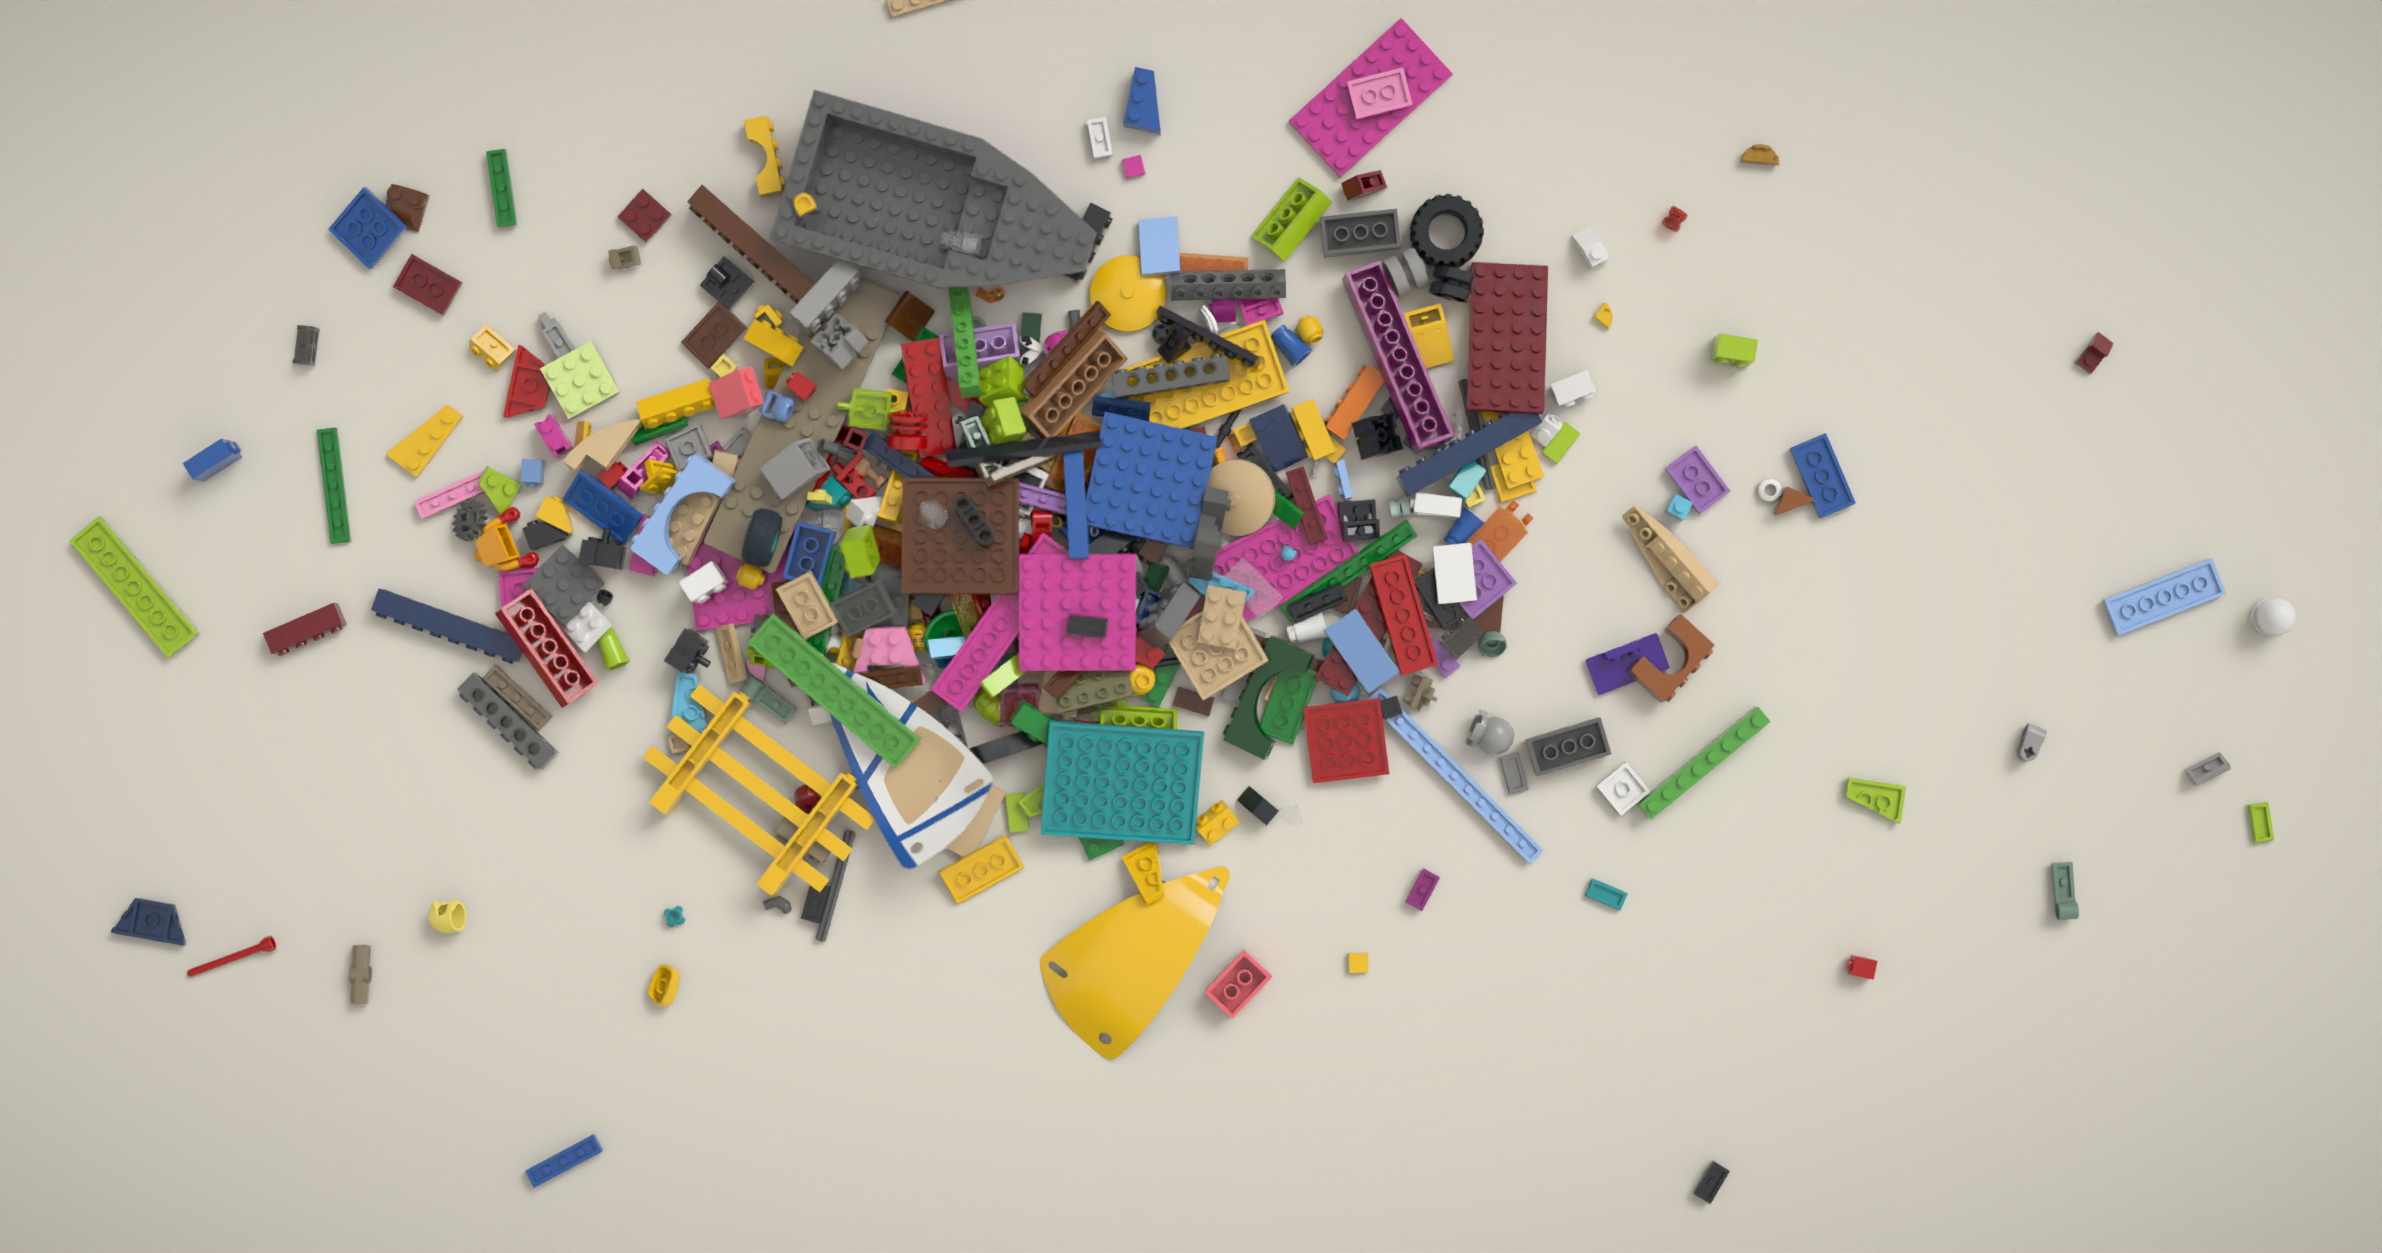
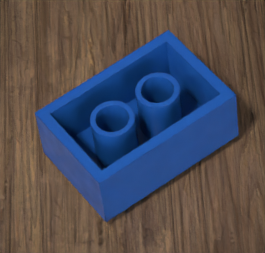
M797 521L783 578L793 580L812 571L821 588L831 546H834L837 532Z

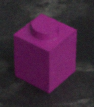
M1235 299L1212 300V304H1208V309L1214 316L1216 323L1236 322Z

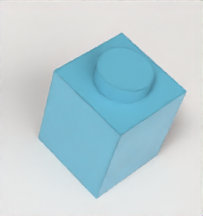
M1675 494L1672 496L1664 513L1681 521L1685 520L1693 502Z

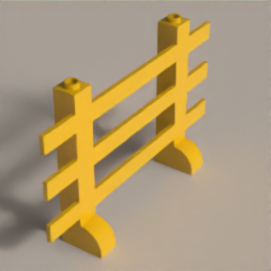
M699 684L690 697L713 713L715 717L702 734L677 715L670 721L667 728L692 747L679 764H676L653 745L647 751L643 758L668 776L649 803L663 814L670 816L679 804L685 791L689 792L775 858L757 882V885L768 894L777 896L792 872L821 892L829 882V879L803 860V857L815 841L844 861L853 849L826 829L831 820L841 810L866 830L875 821L872 814L849 798L858 786L855 783L857 779L847 772L846 775L840 773L833 784L829 783L742 717L752 705L748 702L749 697L741 691L739 694L733 692L724 703ZM732 729L822 796L809 815L719 748ZM709 760L799 827L786 846L696 779V776Z

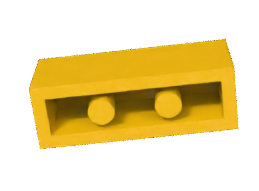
M754 319L743 339L793 367L804 348L798 344L799 339L790 334L786 337L785 331L778 327L775 330L772 329L773 325L765 320L761 323Z
M1314 399L1292 407L1293 412L1290 415L1293 422L1298 423L1300 430L1297 432L1301 441H1306L1308 447L1305 448L1308 458H1313L1316 461L1335 453V448Z

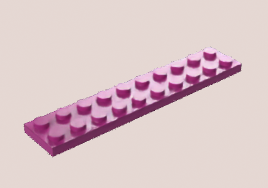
M1042 533L1028 554H1069V551L1048 535ZM999 594L931 688L934 693L960 712L966 709L981 688L980 682L991 674L1019 635V594Z

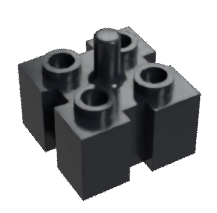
M1393 412L1367 417L1351 423L1355 438H1359L1356 440L1361 460L1403 450L1400 436L1395 434L1394 428L1397 425Z
M603 528L602 539L589 536L588 540L582 539L578 562L623 570L627 547H623L621 542L609 540L611 529Z
M684 628L676 640L677 642L664 659L666 663L682 673L694 672L698 664L708 668L711 661L703 656L709 648L707 645L709 641L693 630Z

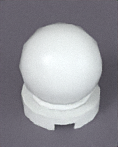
M2279 597L2261 599L2251 608L2250 612L2251 625L2254 626L2259 634L2265 636L2282 635L2288 632L2296 620L2293 606L2285 599Z

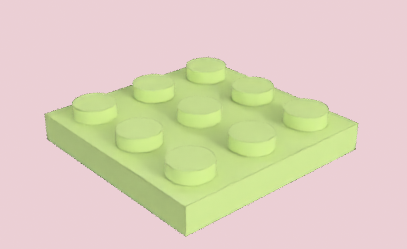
M591 341L540 368L568 419L619 392Z

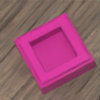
M1141 155L1122 159L1127 179L1145 174Z

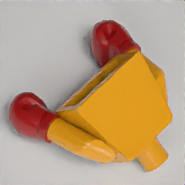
M507 508L497 518L486 523L487 526H483L484 532H480V537L475 541L477 551L473 553V556L477 562L483 561L485 566L492 565L494 569L501 571L537 566L539 556L535 552H529L519 558L520 555L507 527L508 523L515 524L520 519L521 513L517 508Z

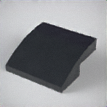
M1375 499L1337 502L1339 525L1344 542L1380 538L1379 519L1376 518Z

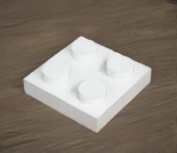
M588 601L563 629L579 648L586 653L612 624L592 602Z
M1624 762L1596 785L1620 816L1651 792L1627 762Z

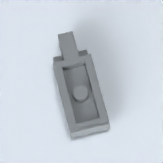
M545 312L538 315L544 324L540 326L541 332L557 358L575 350L555 318L550 320Z

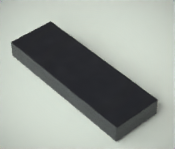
M1338 582L1294 601L1287 606L1294 622L1297 623L1348 599L1341 582Z

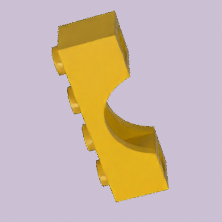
M767 116L744 120L748 140L761 145L767 154L765 168L755 176L759 195L763 198L784 193L783 188L786 186L784 176H780L779 169H782L780 157L777 158L775 150H778L777 140L773 139L771 133L774 131L773 121L769 120Z

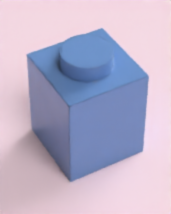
M522 459L521 482L526 483V487H538V484L544 483L545 461Z

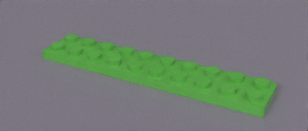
M774 613L747 642L895 769L921 740L918 735Z

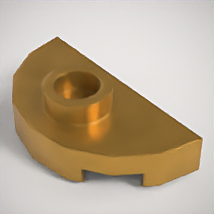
M1757 144L1744 152L1740 162L1779 166V157L1770 146Z

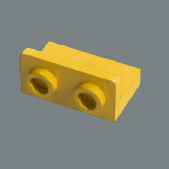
M487 325L475 334L469 343L470 351L475 356L482 358L489 368L497 372L500 370L501 365L515 352L511 345Z

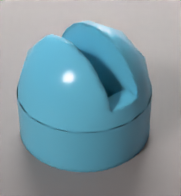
M1283 545L1281 557L1285 561L1295 558L1297 551Z

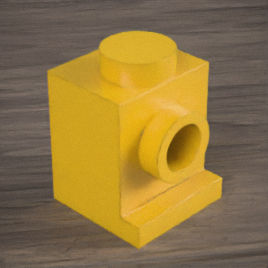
M887 388L886 392H892V396L897 397V402H891L892 408L907 410L909 403L908 392Z

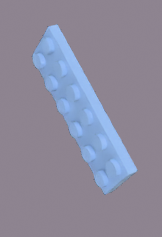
M2210 558L2106 598L2103 602L2118 636L2225 595L2226 592L2213 559Z

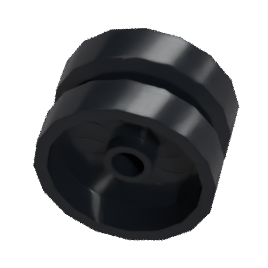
M1435 265L1432 276L1439 281L1431 282L1428 293L1446 300L1469 302L1471 291L1465 287L1473 286L1476 275L1453 267Z

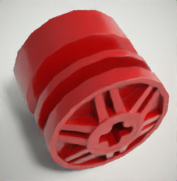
M900 410L888 413V419L892 421L888 422L887 426L896 429V431L887 434V447L899 450H922L927 448L928 435L919 432V430L928 428V424L924 423V421H928V414L914 410Z

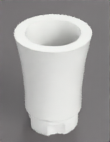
M1322 612L1286 627L1292 644L1328 637L1324 632L1327 624Z

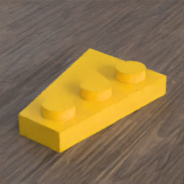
M1148 842L1121 857L1147 905L1165 896L1157 842Z

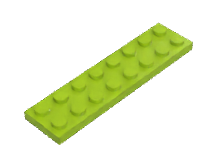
M98 516L70 540V543L167 658H171L199 634L102 517Z

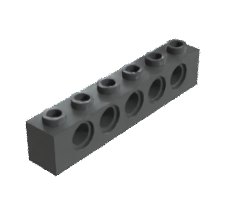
M1285 269L1184 271L1170 274L1171 301L1286 298Z
M1215 354L1210 356V359L1203 360V357L1191 359L1192 362L1184 363V360L1172 362L1173 365L1165 366V363L1153 365L1154 368L1146 369V366L1134 368L1135 371L1127 372V369L1115 371L1116 374H1112L1115 397L1117 399H1125L1230 382L1227 357H1222V354ZM1206 366H1212L1214 372L1206 374L1203 369ZM1187 369H1193L1195 375L1187 377L1184 372ZM1168 372H1174L1176 378L1170 381L1166 379L1165 375ZM1149 375H1155L1157 381L1151 384L1147 382L1146 378ZM1130 378H1136L1138 384L1131 387L1127 384V381Z
M472 673L458 687L459 696L465 702H471L474 705L473 710L480 716L483 714L488 719L486 722L493 729L497 728L501 732L500 736L509 743L511 741L515 745V751L521 756L525 755L529 759L528 763L534 769H544L559 753L505 699L491 688L478 673ZM478 690L483 692V699L481 701L475 698ZM491 704H495L497 706V712L495 714H491L489 712V706ZM505 717L511 720V725L508 728L503 725ZM519 730L525 734V738L522 741H519L516 737ZM532 744L538 746L537 754L531 753L530 747Z

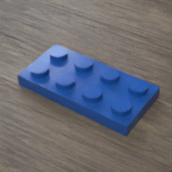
M1826 433L1789 448L1809 496L1814 500L1812 503L1819 519L1856 504Z
M583 469L578 472L563 498L566 503L602 530L603 528L611 529L610 536L621 542L622 545L628 542L643 517L639 511Z

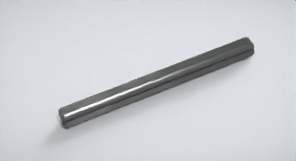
M1467 379L1459 380L1458 384L1470 431L1475 429L1478 432L1481 428L1477 412L1466 411ZM1485 454L1477 460L1478 464L1486 470L1482 481L1484 489L1488 491L1494 489L1495 484L1488 456Z
M846 830L843 837V842L851 848L855 832ZM850 854L844 861L840 858L837 859L816 934V940L826 941Z

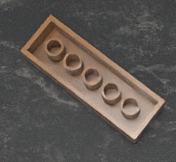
M1097 330L1037 397H1031L1019 410L1021 416L1041 438L1057 436L1128 358L1107 333Z

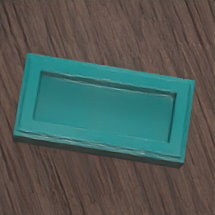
M1591 878L1584 896L1621 911L1628 893Z

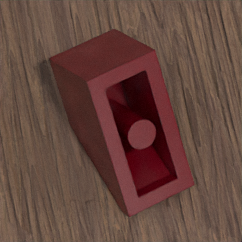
M1381 170L1359 174L1341 183L1347 201L1362 198L1387 188Z

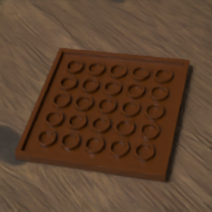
M903 478L901 593L1019 594V478H1009L989 487L984 478ZM967 496L992 529L994 542L991 546H980L960 519L954 508V501L957 497ZM960 502L958 504L960 510H965L969 506L967 502ZM976 517L969 520V524L972 526H976L980 522ZM983 533L980 536V539L984 542L989 541L991 538L988 533Z

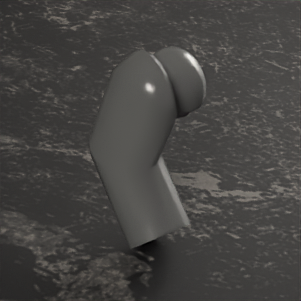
M781 896L763 901L765 910L777 907L784 914L792 910L789 900Z

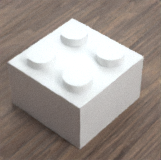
M712 561L679 582L690 601L701 604L711 598L709 595L713 592L719 593L727 588L725 584L729 583L718 564Z

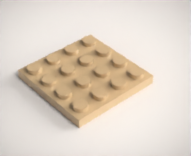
M1203 611L1185 621L1173 640L1169 642L1203 701L1269 661L1243 615L1236 649L1197 642Z

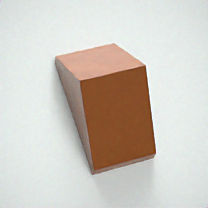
M1787 486L1784 487L1773 513L1778 515L1814 500L1812 497Z

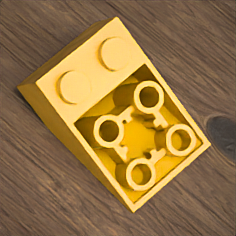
M1441 303L1403 314L1426 369L1455 361Z

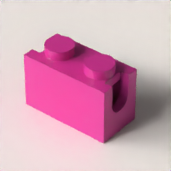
M549 414L546 416L547 419L542 422H536L534 425L553 457L559 458L574 449L555 416Z

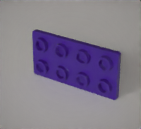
M1658 634L1648 635L1587 658L1585 662L1597 694L1601 695L1636 682L1627 671L1642 656L1659 671L1668 670L1670 666Z

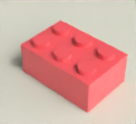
M1243 949L1204 990V993L1233 1019L1272 978V975Z

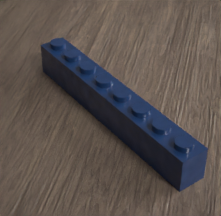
M1503 413L1498 416V421L1493 423L1490 420L1481 425L1483 429L1476 432L1474 429L1465 434V439L1460 441L1457 438L1450 442L1449 448L1443 450L1441 447L1432 452L1433 457L1419 459L1415 462L1416 466L1410 469L1407 466L1399 471L1400 475L1396 479L1406 497H1409L1542 423L1538 414Z
M378 589L371 608L372 611L376 612V616L387 619V616L394 618L393 622L405 625V622L412 625V629L423 632V629L430 631L429 635L441 638V635L448 637L449 642L459 645V642L465 643L466 648L477 651V648L482 649L485 655L494 658L495 655L503 657L502 661L513 664L514 661H520L522 651L508 633L388 590Z

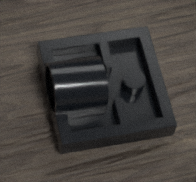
M724 256L718 264H715L709 270L700 286L731 310L754 281Z

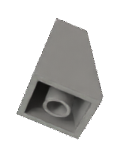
M810 438L793 442L760 468L763 472V477L766 481L770 482L774 488L775 495L781 500L790 498L831 470Z

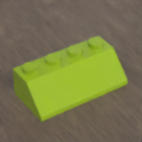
M1298 177L1251 237L1275 257L1285 262L1324 212H1326L1332 201L1320 189Z
M1118 705L1100 710L1099 724L1177 729V709Z

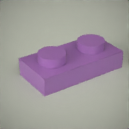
M1434 637L1431 641L1438 662L1436 667L1447 678L1461 665L1441 641Z

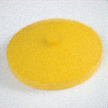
M1124 255L1107 261L1098 269L1091 282L1090 300L1092 305L1096 301L1101 302L1111 314L1104 322L1106 326L1120 332H1136L1149 327L1158 319L1156 311L1159 306L1164 307L1166 302V285L1162 275L1142 276L1141 257Z

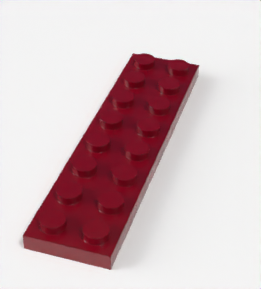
M1397 550L1383 560H1387L1405 554ZM1407 555L1412 576L1415 579L1423 564ZM1371 577L1353 610L1356 609L1377 640L1380 641L1387 627ZM1332 645L1314 678L1348 697L1357 682V678L1335 646Z

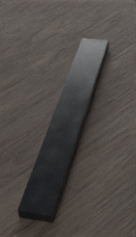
M1098 431L947 450L945 451L948 467L1100 448L1102 443Z

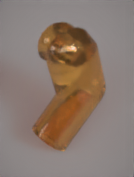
M996 287L995 290L987 292L979 288L976 296L988 303H995L1003 299L1005 290L1002 287Z

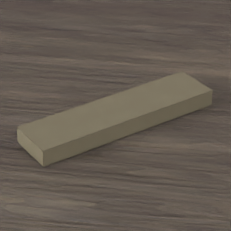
M494 665L482 678L538 731L552 718L551 714L497 665Z

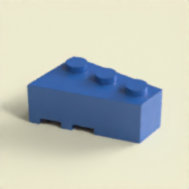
M1135 67L1123 127L1161 135L1154 71Z

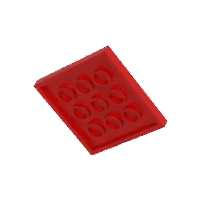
M1380 698L1303 707L1313 783L1390 774Z

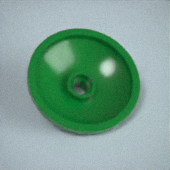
M947 610L939 613L929 622L924 632L923 641L927 653L929 654L927 640L969 636L976 627L977 622L971 615L962 610Z

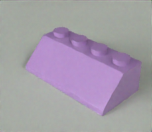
M1015 323L974 329L979 370L1009 355L1020 363L1021 356ZM954 332L939 334L946 378L957 377L958 367Z

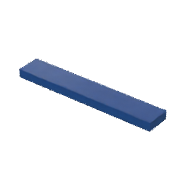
M1083 450L1063 452L1069 560L1089 559Z

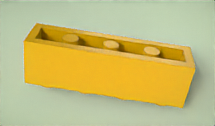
M710 378L636 401L640 420L645 429L656 428L665 422H674L683 416L690 417L696 413L715 408L716 405L709 387Z

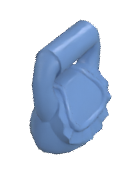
M773 391L766 393L763 400L764 404L761 405L759 410L765 418L787 422L792 415L795 403L793 399ZM773 396H775L777 399L771 409V413H766Z

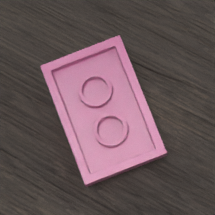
M1403 68L1347 81L1356 120L1412 106Z

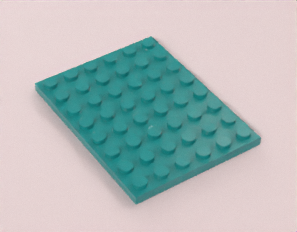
M1050 721L1041 835L1194 845L1204 731Z

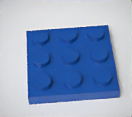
M363 187L328 230L368 269H372L405 231L407 226L367 187Z

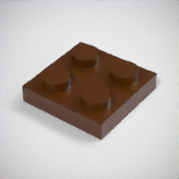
M906 290L885 322L913 342L922 328L931 319L935 310Z

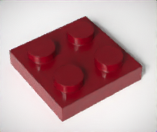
M642 188L617 217L647 243L672 214Z

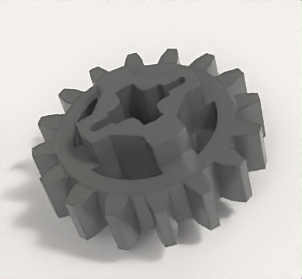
M467 500L466 504H461V509L457 508V514L453 516L455 521L452 522V525L455 526L452 530L456 533L455 536L466 542L468 540L473 541L474 537L479 538L478 533L484 532L482 528L487 526L484 522L488 519V516L485 515L488 510L484 508V504L476 500Z

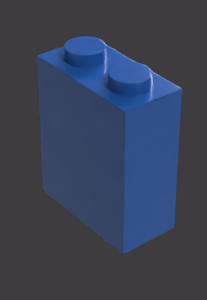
M221 438L182 464L193 480L204 482L242 458L239 453L241 449L236 442Z

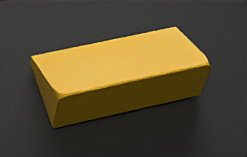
M577 422L575 447L591 435V422Z

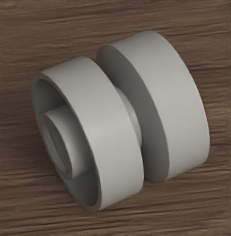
M1414 247L1401 252L1403 263H1400L1395 255L1383 260V266L1388 279L1398 297L1410 292L1408 282L1410 280L1416 289L1429 284L1424 262L1418 256Z

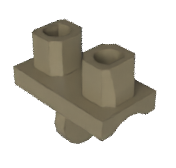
M1414 675L1411 685L1418 689L1415 694L1407 691L1403 701L1419 712L1422 705L1428 706L1431 700L1436 702L1438 698L1433 696L1436 689L1431 687L1433 680L1425 675L1423 677Z

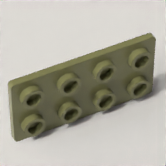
M1085 670L1083 671L1084 674L1058 701L1056 700L1059 714L1078 710L1080 715L1116 707L1118 706L1117 700L1134 696L1129 671Z

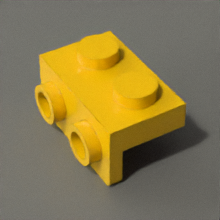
M1220 800L1213 804L1204 814L1197 817L1196 829L1207 843L1212 846L1237 826L1240 821L1225 802Z

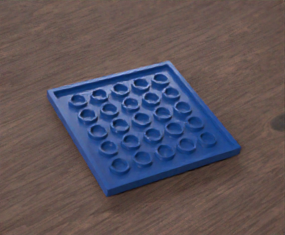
M1105 412L1099 435L1102 447L1096 449L1086 496L1087 526L1194 550L1218 437Z

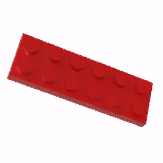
M939 338L900 344L911 410L928 414V421H924V423L928 424V428L919 430V432L928 435L927 448L917 450L918 458L945 454L947 450L957 449Z
M1407 555L1369 564L1400 676L1437 666L1438 662Z

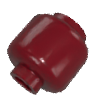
M808 785L799 786L794 793L795 805L805 813H811L820 801L819 794Z

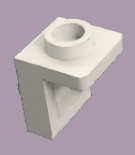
M1547 413L1542 423L1536 427L1531 436L1546 447L1559 432L1563 424L1557 416Z

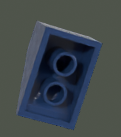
M1282 404L1249 420L1274 472L1308 458L1303 441L1300 439L1286 404Z

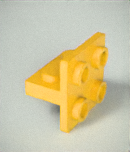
M652 459L644 462L648 479L640 485V490L663 495L669 486L672 487L675 484L674 478L679 471H677L674 464Z

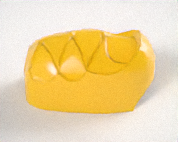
M665 964L658 966L647 993L654 1004L660 1007H668L673 1003L679 986L680 971Z

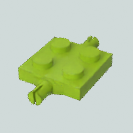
M854 387L849 403L839 401L837 403V410H847L849 413L848 426L887 431V423L889 421L888 413L903 409L892 408V392Z

